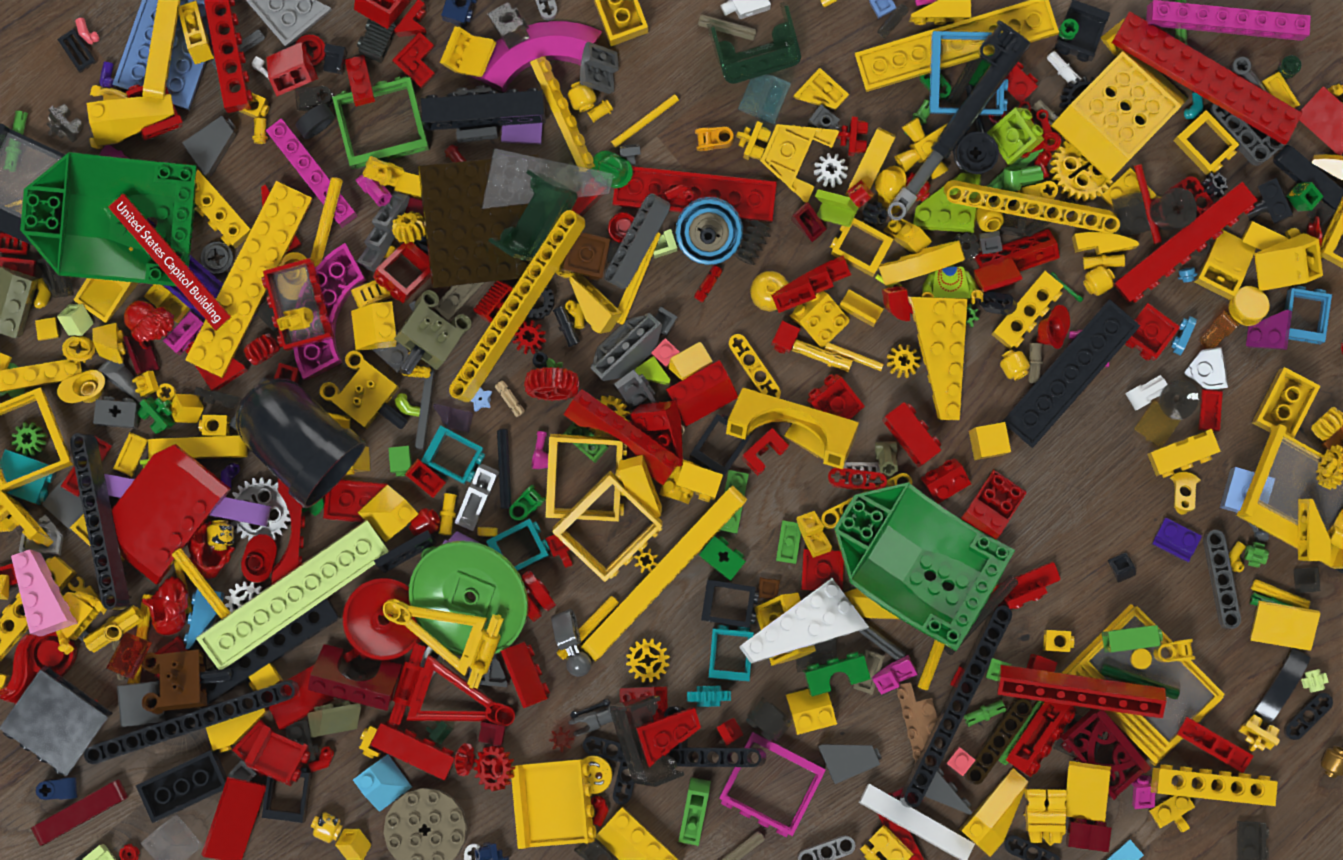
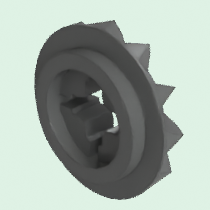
M212 242L202 250L201 263L209 272L221 274L229 270L233 263V253L226 244ZM216 252L220 256H225L220 259L219 266L216 261L210 260L215 257Z

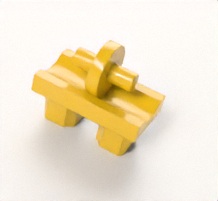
M757 121L751 136L749 135L751 129L745 127L744 132H737L736 137L740 139L738 146L744 148L745 143L748 142L743 158L749 160L751 157L761 160L765 149L756 146V141L759 139L768 143L771 136V131L762 127L763 123Z
M370 156L362 174L366 178L378 181L382 186L390 185L395 187L399 177L404 173V169L393 163H387Z
M307 307L290 309L283 312L284 316L278 318L277 323L281 331L288 328L290 331L310 327L314 316L312 310Z
M1256 715L1251 716L1247 722L1240 726L1238 731L1247 736L1245 741L1250 743V751L1253 752L1256 748L1263 751L1265 747L1271 750L1280 741L1277 738L1279 729L1272 725L1267 726L1266 730L1261 729L1260 725L1263 720Z

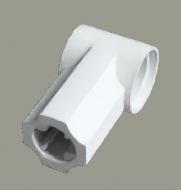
M1160 375L1125 394L1136 411L1149 404L1154 398L1166 393L1169 388L1165 379Z

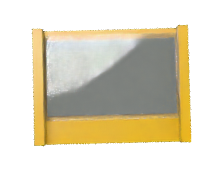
M1278 424V426L1271 427L1270 429L1271 433L1242 507L1236 516L1298 549V499L1314 500L1328 532L1343 509V481H1341L1340 486L1337 485L1336 489L1331 488V490L1319 485V481L1316 480L1319 474L1316 473V470L1318 469V463L1322 461L1321 456L1323 454L1285 434L1287 427ZM1331 545V561L1320 562L1333 569H1343V550Z
M1130 604L1103 632L1156 624L1138 606ZM1162 631L1163 641L1160 644L1171 643V639ZM1101 633L1062 671L1063 674L1119 681L1100 674L1102 665L1108 664L1180 689L1178 699L1166 697L1167 701L1163 719L1104 710L1112 721L1150 758L1149 761L1156 766L1183 739L1176 733L1186 716L1199 723L1224 698L1225 694L1191 660L1179 662L1157 661L1153 655L1155 647L1141 648L1150 652L1152 662L1146 669H1136L1130 662V656L1136 649L1104 652ZM1163 647L1161 649V656L1166 659L1169 651Z

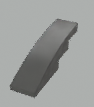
M393 191L390 202L382 206L374 217L372 223L375 227L364 241L367 248L356 262L359 267L375 272L395 238L392 232L393 220L397 219L398 215H404L410 199L408 195Z

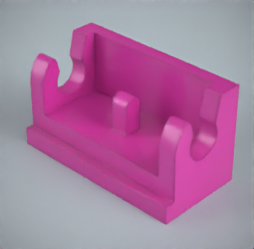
M189 311L176 328L164 338L163 342L178 355H181L188 348V345L196 339L204 322Z

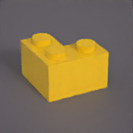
M684 462L676 486L680 487V492L691 495V492H695L696 495H699L698 499L710 503V500L715 501L723 474Z

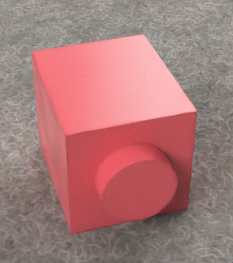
M665 338L651 352V356H654L667 369L670 359L679 354L680 351Z
M956 747L944 763L959 775L964 776L975 762V759L960 747Z

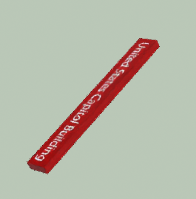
M122 194L108 207L215 331L232 318L125 194Z

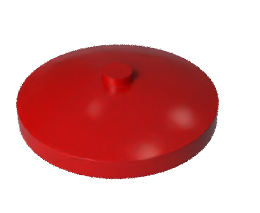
M388 578L370 580L359 586L350 595L344 606L342 625L345 636L351 646L365 657L380 661L393 660L408 653L413 648L414 643L417 644L420 639L405 625L396 624L388 620L383 613V605L390 599H397L410 606L409 587L400 581Z

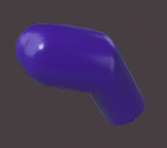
M103 63L99 82L103 88L113 87L114 80L111 78L113 63Z
M230 463L221 471V481L230 487L231 490V480L240 472V466L237 463Z

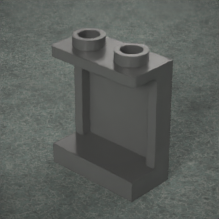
M481 85L472 90L458 88L456 92L452 93H456L458 96H466L468 92H477L478 95L486 94L487 91H492V88H488L487 85ZM497 126L456 129L458 143L498 139Z

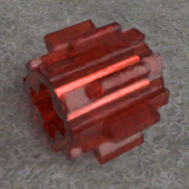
M560 727L558 733L551 731L554 738L549 739V741L555 744L552 748L553 750L560 747L562 753L565 746L570 749L572 748L569 741L574 740V738L568 735L571 731L570 729L563 732V728ZM564 734L567 743L559 745L557 743V735L562 736Z

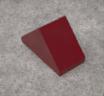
M808 202L792 215L791 221L811 242L815 241L827 230Z

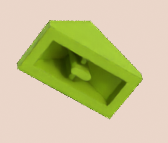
M654 356L634 369L638 375L643 374L648 382L670 386V378Z

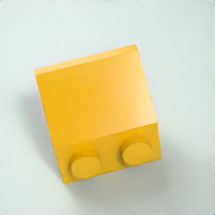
M392 301L372 303L351 311L356 351L396 347L397 341L394 339L396 330Z
M805 689L786 695L797 735L837 724L828 692L811 696L809 690Z

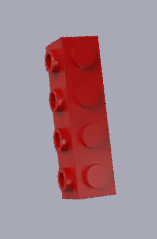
M388 720L386 723H380L370 746L444 781L447 779L455 762L453 750L446 747L440 749L434 746V741L427 738L421 740L416 737L417 734L408 729L404 732L398 729L399 725L388 722Z

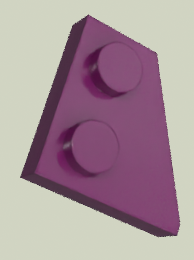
M1282 311L1260 321L1256 325L1249 326L1246 346L1249 348L1287 350L1292 311Z

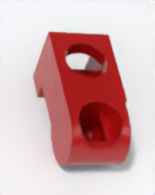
M862 179L847 191L849 193L848 196L858 208L874 196Z

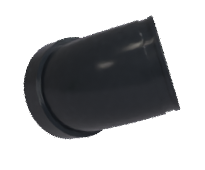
M277 378L258 384L245 395L237 410L236 428L240 438L257 458L289 488V495L304 508L313 506L329 493L355 464L366 446V442L352 429H344L301 385L289 379Z

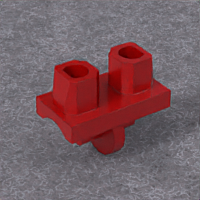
M852 117L850 133L847 132L848 126L843 125L837 139H841L840 146H846V142L849 140L848 156L854 157L855 153L866 152L867 141L856 140L857 134L868 133V122L859 121L858 117Z

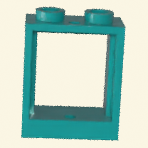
M440 425L421 462L466 485L467 482L471 483L476 473L473 470L477 464L480 465L486 454L483 453L484 448ZM446 436L476 451L463 477L433 462Z
M531 519L486 541L490 548L502 554L497 542L529 527L541 553L514 566L518 572L549 556L547 552L550 551V548L545 539L541 541L538 535L541 530L537 522L532 523Z
M717 625V629L712 630L708 678L750 681L751 662L747 657L745 673L714 670L717 635L748 637L747 640H749L754 632H749L750 628L737 627V631L729 630V626Z

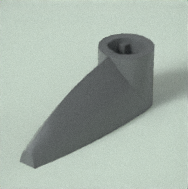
M1238 57L1230 65V71L1267 92L1261 81L1251 70L1249 59ZM1241 65L1243 69L1239 71L1237 67Z
M107 359L98 369L106 379L129 397L135 399L137 403L145 399V397H140V394L136 393L135 390L138 389L136 382H132L135 377L123 363L118 364Z

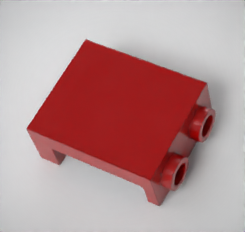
M139 84L128 88L129 91L126 92V98L143 97V86ZM167 87L165 94H169ZM174 104V115L141 129L144 141L182 127L183 122Z
M263 725L245 759V763L250 769L288 786H292L293 782H297L300 778V769L303 763L306 764L311 753L307 744L301 745L272 732L270 727Z

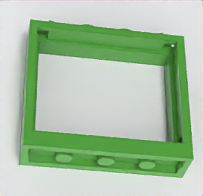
M397 77L394 79L395 81L388 83L387 81H380L372 87L374 97L404 89L408 90L420 140L358 156L354 155L342 105L354 103L352 92L342 91V93L332 97L349 165L352 170L365 167L370 156L381 161H388L430 150L410 77Z

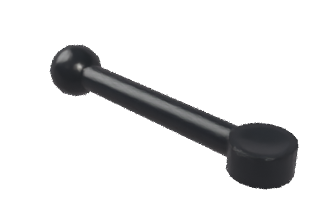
M606 698L603 702L579 712H571L570 717L573 719L602 706L607 707L611 704V701Z

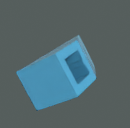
M198 589L192 595L191 603L194 604L193 612H190L188 616L190 629L184 637L186 649L191 650L198 643L196 637L209 629L218 617L217 613ZM214 591L223 602L225 593Z

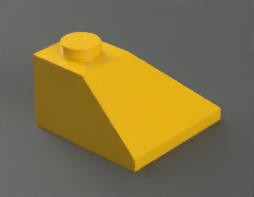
M386 485L358 512L364 520L370 523L374 531L384 542H387L418 515L416 510L389 485Z

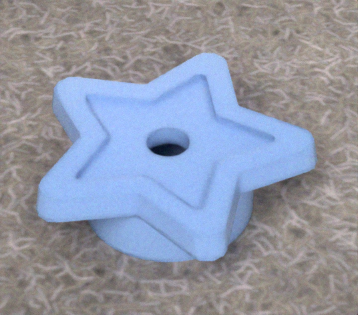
M481 387L471 400L474 403L475 412L481 408L491 407L490 396L492 391H483Z

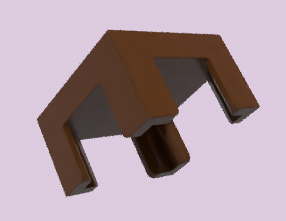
M581 232L560 264L559 272L566 274L573 272L589 276L588 279L595 281L602 279L610 239Z

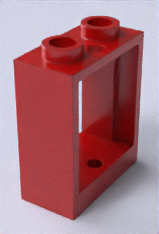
M404 242L376 268L373 278L379 286L385 287L394 299L404 304L431 277L429 256L413 242L408 244ZM401 255L423 272L407 288L403 287L385 271Z

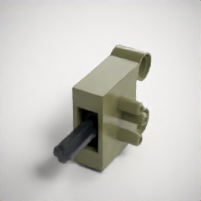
M432 290L423 292L416 300L414 310L394 338L411 351L400 367L402 373L406 375L412 373L420 359L437 370L445 362L458 340L471 328V320L464 314L457 315L451 323H448L433 312L432 309L438 304L439 297Z

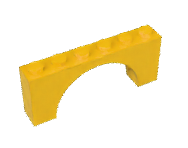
M742 388L729 416L726 434L745 440L751 431L767 423L788 422L797 424L811 431L822 443L825 452L823 464L843 470L855 441L859 422Z

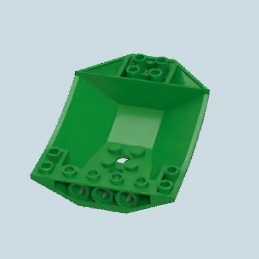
M68 152L24 188L20 231L60 276L176 286L108 207L122 194H125L146 219L150 217L156 218L158 224L155 229L189 267L195 209L196 166Z
M910 482L854 495L834 528L850 583L888 612L956 652L976 622L1015 552L1009 546L953 515L916 489ZM927 571H932L935 573L936 579L928 581L925 579L924 574ZM949 582L953 585L954 589L946 591L943 589L942 584Z

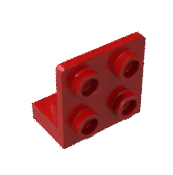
M667 686L620 688L621 729H636L635 727L664 717V713L668 708Z

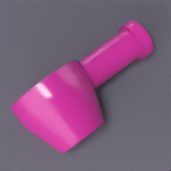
M537 431L536 447L531 464L532 469L548 468V454L543 451L545 437L547 436L546 432Z

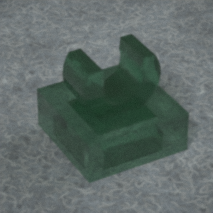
M434 721L437 727L432 730L427 726L426 730L431 733L429 737L441 745L453 728L444 721Z

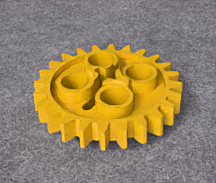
M1067 141L1056 150L1058 153L1055 152L1052 155L1055 159L1050 162V165L1054 166L1050 173L1055 174L1052 180H1058L1057 187L1062 186L1061 194L1066 191L1069 192L1068 198L1075 195V201H1078L1081 196L1084 202L1088 200V197L1094 200L1096 195L1100 197L1103 192L1109 189L1108 186L1113 183L1112 180L1109 181L1099 170V175H1095L1093 169L1096 168L1092 164L1086 170H1082L1070 179L1068 176L1074 174L1079 168H1083L1089 161L1084 159ZM1065 163H1069L1072 169H1068ZM1077 179L1082 180L1084 186L1079 185Z

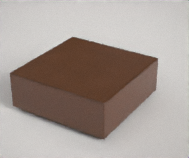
M760 577L758 598L773 599L778 597L780 580Z

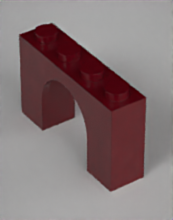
M324 644L310 674L308 690L388 711L403 665L391 661H382L375 677L366 681H354L344 677L339 672L344 649Z

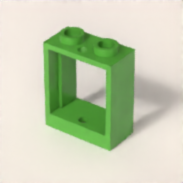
M1158 625L1101 632L1104 652L1161 646L1160 642L1163 641L1162 631L1158 629Z

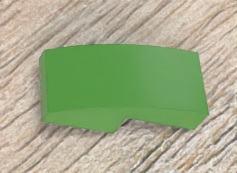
M574 422L563 433L564 435L594 436L586 427H580ZM572 443L594 463L608 449L604 444Z

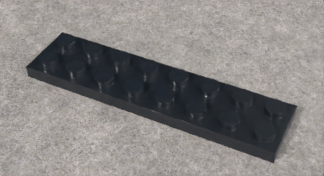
M1109 299L1002 422H1005L1010 430L1033 448L1137 331L1140 325Z

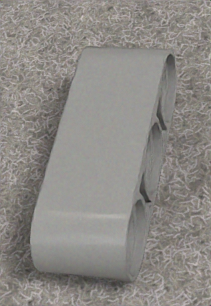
M847 835L839 836L801 850L798 853L797 860H801L802 855L805 853L811 854L812 860H835L853 853L855 842ZM845 839L851 842L850 849L846 851L840 848L841 841ZM828 846L832 850L831 855L826 858L822 857L821 849Z

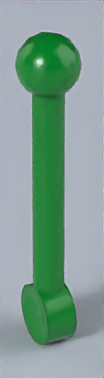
M1050 273V275L1054 277L1058 282H1060L1063 285V288L1066 291H1068L1073 297H1075V299L1078 302L1081 303L1083 301V298L1080 295L1076 294L1059 278H1057L1056 273Z

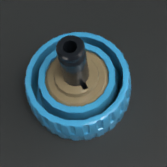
M704 197L692 201L682 210L676 223V239L679 247L689 259L699 264L716 265L726 261L733 256L742 241L743 225L738 212L731 204L716 197Z

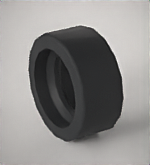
M320 104L306 112L296 122L295 126L304 139H309L330 126L335 116L326 104Z

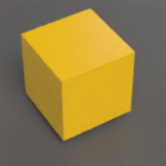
M1005 422L975 427L969 430L974 461L1003 456L1011 452Z

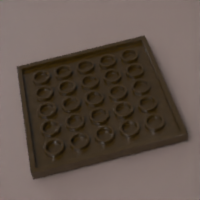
M539 154L418 166L432 288L521 278L548 236Z

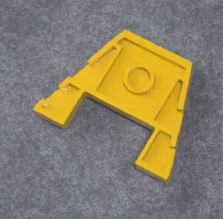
M776 124L760 161L804 202H809L815 186L798 179L799 170L813 140L833 148L840 131Z

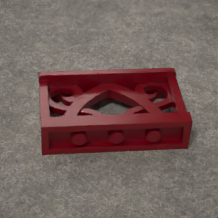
M1090 708V711L1068 731L1059 736L1063 741L1061 746L1068 753L1072 752L1075 758L1073 760L1075 762L1111 767L1110 776L1113 782L1116 777L1114 772H1118L1119 781L1116 785L1109 786L1108 797L1115 800L1121 792L1143 773H1147L1151 767L1104 710ZM1097 718L1091 731L1084 729ZM1103 732L1108 733L1106 739L1098 738V734L1102 736ZM1079 733L1089 735L1088 739L1079 738L1083 742L1082 746L1077 747L1074 744V738ZM1096 741L1100 744H1111L1116 741L1117 744L1112 752L1114 764L1095 762L1094 749ZM1086 752V759L1081 753ZM1124 752V757L1119 758L1121 762H1118L1117 754ZM1136 766L1124 777L1122 770Z

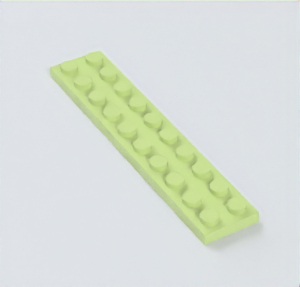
M365 520L201 633L196 639L218 670L225 669L375 565L374 560L389 551L370 523Z

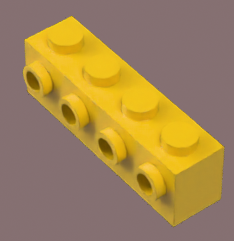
M197 170L195 203L197 206L195 209L202 217L206 215L210 219L207 223L215 232L219 230L223 234L220 238L228 247L232 244L236 249L247 239L251 229L204 175Z

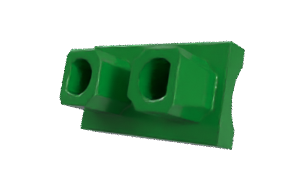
M153 397L143 399L139 403L141 407L137 414L144 420H147L150 416L155 420L150 426L155 434L161 433L176 424L170 417L173 413L169 409L172 404L170 400L163 402L160 398L155 400Z

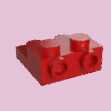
M1147 303L1134 320L1140 327L1125 345L1130 349L1135 347L1141 351L1139 355L1143 359L1155 361L1179 330L1180 326Z
M838 374L827 376L823 381L825 384L819 389L814 388L808 394L809 398L806 400L813 409L846 419H851L865 407L845 380Z

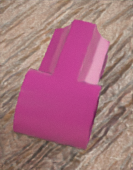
M363 174L355 179L362 190L368 193L379 207L385 206L390 202L392 195L378 181L366 178Z

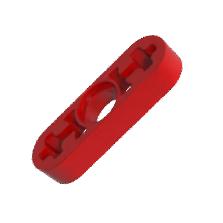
M833 468L828 473L830 485L837 488L873 491L886 488L887 478L880 472ZM840 473V477H846V473H849V484H845L846 479H839V482H835L831 476ZM854 475H861L863 477L861 485H854L851 479ZM866 476H870L869 480L875 481L879 477L880 481L884 483L880 484L879 487H875V483L869 482V487L865 486L867 482Z

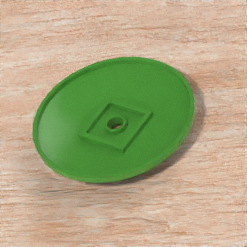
M453 541L439 545L420 560L411 576L409 584L410 606L485 617L487 621L484 629L488 628L493 614L501 615V618L504 620L499 631L501 638L495 654L509 647L519 636L525 625L528 615V596L524 582L516 568L507 558L486 545L472 541ZM467 592L474 593L476 600L469 599ZM414 617L422 628L449 651L462 656L473 626Z

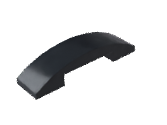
M1292 648L1283 661L1282 668L1264 697L1260 698L1250 716L1256 715L1263 720L1262 723L1269 726L1294 691L1311 657L1297 648Z

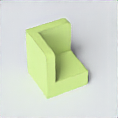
M671 229L663 231V235L660 236L653 252L654 259L677 252V245Z
M68 304L57 316L69 336H82L93 325V321L83 304Z

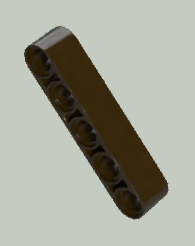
M1015 700L974 757L975 762L965 773V779L969 783L974 785L981 784L1030 716L1032 705L1028 700ZM1021 702L1027 706L1024 714H1020L1017 711V706ZM1009 719L1015 722V728L1011 731L1005 727V723ZM996 736H1001L1003 738V745L997 748L993 740ZM986 752L992 757L989 764H984L981 760L982 755ZM974 769H977L980 773V777L976 781L970 779V772Z

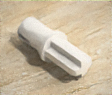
M1055 51L1047 56V60L1057 69V74L1061 75L1067 83L1072 82L1076 84V78L1081 80L1070 67L1071 64H1066Z

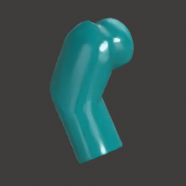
M1192 93L1193 105L1189 109L1184 110V117L1186 119H1196L1203 111V98L1197 93Z

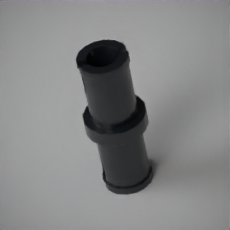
M563 305L552 310L560 325L558 328L563 332L568 347L580 343L573 328L574 323L570 321L565 306Z

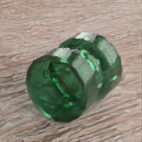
M1294 55L1286 56L1278 64L1277 72H1280L1284 79L1293 78L1301 70L1302 64L1300 59Z

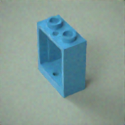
M1294 286V288L1287 291L1285 310L1292 311L1294 297L1321 301L1317 333L1290 328L1289 340L1321 345L1326 340L1332 294H1326V291L1321 289L1308 291L1306 287Z

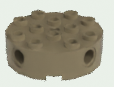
M424 787L407 792L393 803L385 817L383 833L387 849L396 860H453L458 856L466 842L468 824L464 810L454 797L440 789ZM424 824H426L428 828H431V831L427 832V835H425L424 831H421V828L424 827Z

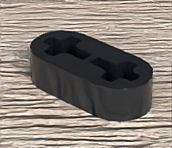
M986 292L983 294V302L979 299L981 307L989 313L1009 315L1017 308V302L1009 294Z

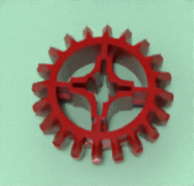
M536 368L526 374L524 381L525 392H527V395L538 400L561 401L568 398L571 399L578 393L579 377L573 371L565 368Z

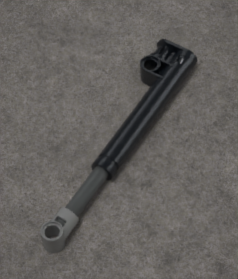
M1000 20L996 22L997 28L992 35H988L978 50L979 57L988 63L990 67L941 132L937 141L931 146L933 151L907 187L901 189L888 207L887 214L891 220L898 221L906 215L916 201V195L943 158L948 159L951 151L956 148L1031 45L1026 38ZM985 46L993 48L994 53L992 56H986L983 53ZM893 206H899L902 209L900 217L892 215L891 209Z

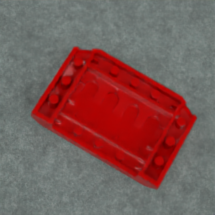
M177 444L155 453L112 509L120 555L153 583L159 584L175 561L172 553L179 548L183 550L215 507L223 501L231 488Z

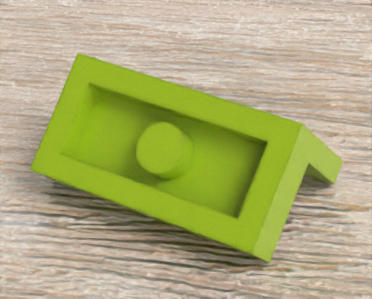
M818 189L815 197L822 203L817 213L820 220L850 227L858 210V207L850 197Z

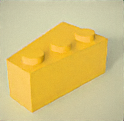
M1210 429L1150 452L1147 455L1155 475H1162L1165 478L1175 474L1173 470L1181 467L1183 471L1194 467L1192 463L1200 460L1201 464L1212 460V455L1221 451L1214 433Z

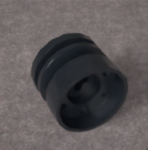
M979 131L966 133L953 150V158L957 166L964 172L972 174L986 173L994 167L999 156L998 145L994 138L987 133ZM974 147L979 151V155H975V158L970 154Z

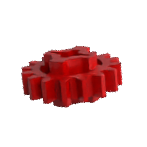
M498 746L483 748V752H478L480 758L474 760L477 766L473 767V770L478 772L475 778L481 779L478 784H485V790L505 789L506 785L511 784L509 779L514 778L511 771L515 770V767L511 766L514 759L508 758L510 752H504V748H498Z

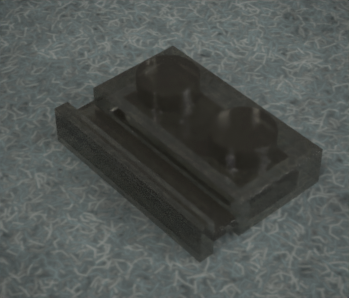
M1140 191L1111 199L1115 215L1120 221L1119 232L1121 236H1133L1150 230Z

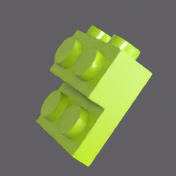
M1015 107L987 132L988 135L994 138L999 152L1007 164L1010 165L1024 153L1031 152L1044 141L1042 137L1043 130L1037 124H1033L1031 121L1033 116L1026 108Z

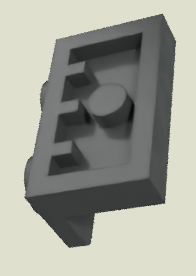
M632 370L614 384L631 410L640 405L646 398L652 403H656L653 397L655 392L649 385V382L643 374L638 375L635 370Z

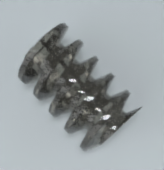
M750 220L749 223L752 227L746 228L748 234H743L742 238L745 241H741V248L737 249L735 252L737 255L734 256L744 263L755 266L756 263L752 258L759 259L756 251H763L759 245L767 244L763 238L771 237L767 230L771 229L759 221Z

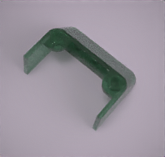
M780 3L784 23L777 24L773 28V42L736 53L734 46L729 41H718L715 27L711 23L707 24L718 64L724 79L728 83L736 84L796 66L800 62L801 52L790 10L786 3Z
M527 170L526 173L533 177L530 181V190L534 192L533 197L516 227L504 229L500 240L490 238L488 241L513 258L532 261L560 216L565 211L573 208L578 195L572 189L544 174Z

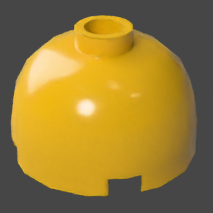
M766 271L757 275L750 288V295L755 306L768 312L777 310L772 294L788 284L786 278L774 271Z

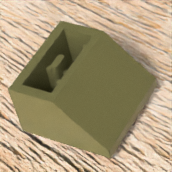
M345 701L314 707V712L307 713L311 737L357 729L361 704Z

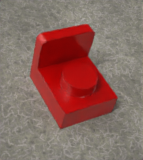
M731 718L716 727L726 745L743 736V732L735 718Z

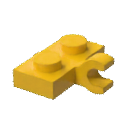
M1173 795L1148 811L1159 828L1174 821L1180 832H1185L1190 827L1182 815L1195 808L1189 797Z

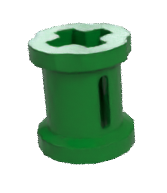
M1073 19L1064 20L1058 29L1059 37L1064 41L1072 40L1079 30L1078 23ZM1070 27L1072 30L1067 33L1065 30Z

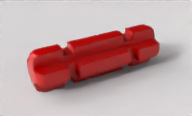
M714 265L711 268L710 274L702 282L700 290H697L694 298L699 302H704L707 297L706 294H709L716 283V278L720 277L722 273L720 267Z

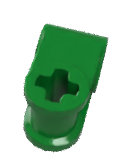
M533 484L510 507V517L515 522L524 521L546 501V497H542L534 489L535 486ZM516 507H521L525 512L523 516L515 517L513 510Z

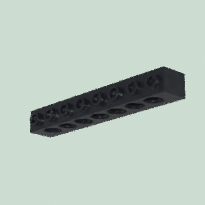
M328 598L324 599L225 669L231 668L234 672L232 680L216 682V688L212 691L207 688V706L249 679L250 675L267 664L280 659L341 619ZM316 611L319 613L320 619L317 623H312L310 615ZM296 623H300L303 627L300 634L293 632V626ZM279 634L285 636V643L281 646L276 643V637ZM262 645L268 648V654L265 657L260 656L258 652ZM246 656L251 660L248 668H244L241 664L242 659ZM214 665L207 671L218 670V668Z

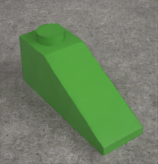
M690 778L678 842L699 846L711 781Z

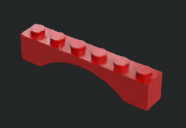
M583 389L573 398L563 414L580 427H591L613 435L627 445L636 456L643 455L650 476L662 485L665 484L681 461L674 453L667 450Z
M279 479L277 490L289 510L291 533L284 555L272 569L271 585L302 564L299 548H303L304 536H300V528L305 526V516H301L302 508L304 507L289 495V488Z

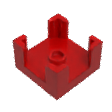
M773 428L746 451L741 458L757 477L766 467L757 457L758 454L761 457L769 449L768 445L778 455H782L789 447Z

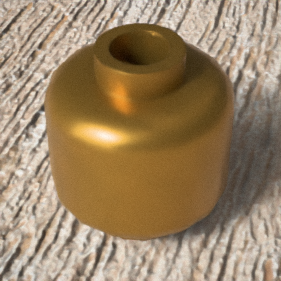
M1334 746L1326 750L1321 761V767L1325 770L1326 775L1336 778L1337 775L1343 776V748Z

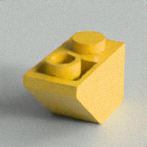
M904 219L898 221L891 220L883 230L888 236L913 254L927 248L932 242L920 227Z
M117 323L92 328L93 343L98 355L115 363L122 364L123 355L126 354L123 344V330H119Z

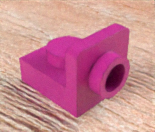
M1141 775L1132 783V805L1134 809L1155 807L1156 793L1151 792L1152 779L1150 776Z

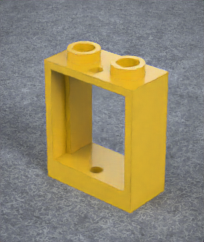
M1207 110L1173 140L1205 175L1211 171L1213 174L1216 173L1223 166L1221 162L1225 158L1229 161L1237 153L1235 149L1239 146L1235 139ZM1205 122L1229 146L1212 164L1187 140Z
M854 218L850 227L841 226V236L839 238L835 237L830 246L833 249L831 255L837 258L844 255L849 265L873 277L894 239ZM852 225L883 241L870 266L839 249Z

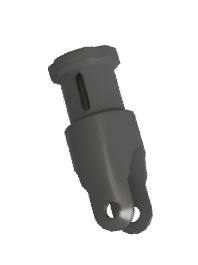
M609 705L607 709L589 712L571 719L568 723L570 725L578 722H586L588 724L585 728L573 733V736H579L597 730L604 724L616 723L617 719L612 706Z

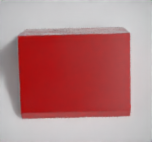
M1012 258L974 270L975 281L979 290L983 293L1015 284L1023 279Z

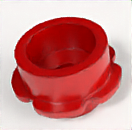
M126 844L124 848L120 849L119 856L121 860H138L140 852L136 846Z

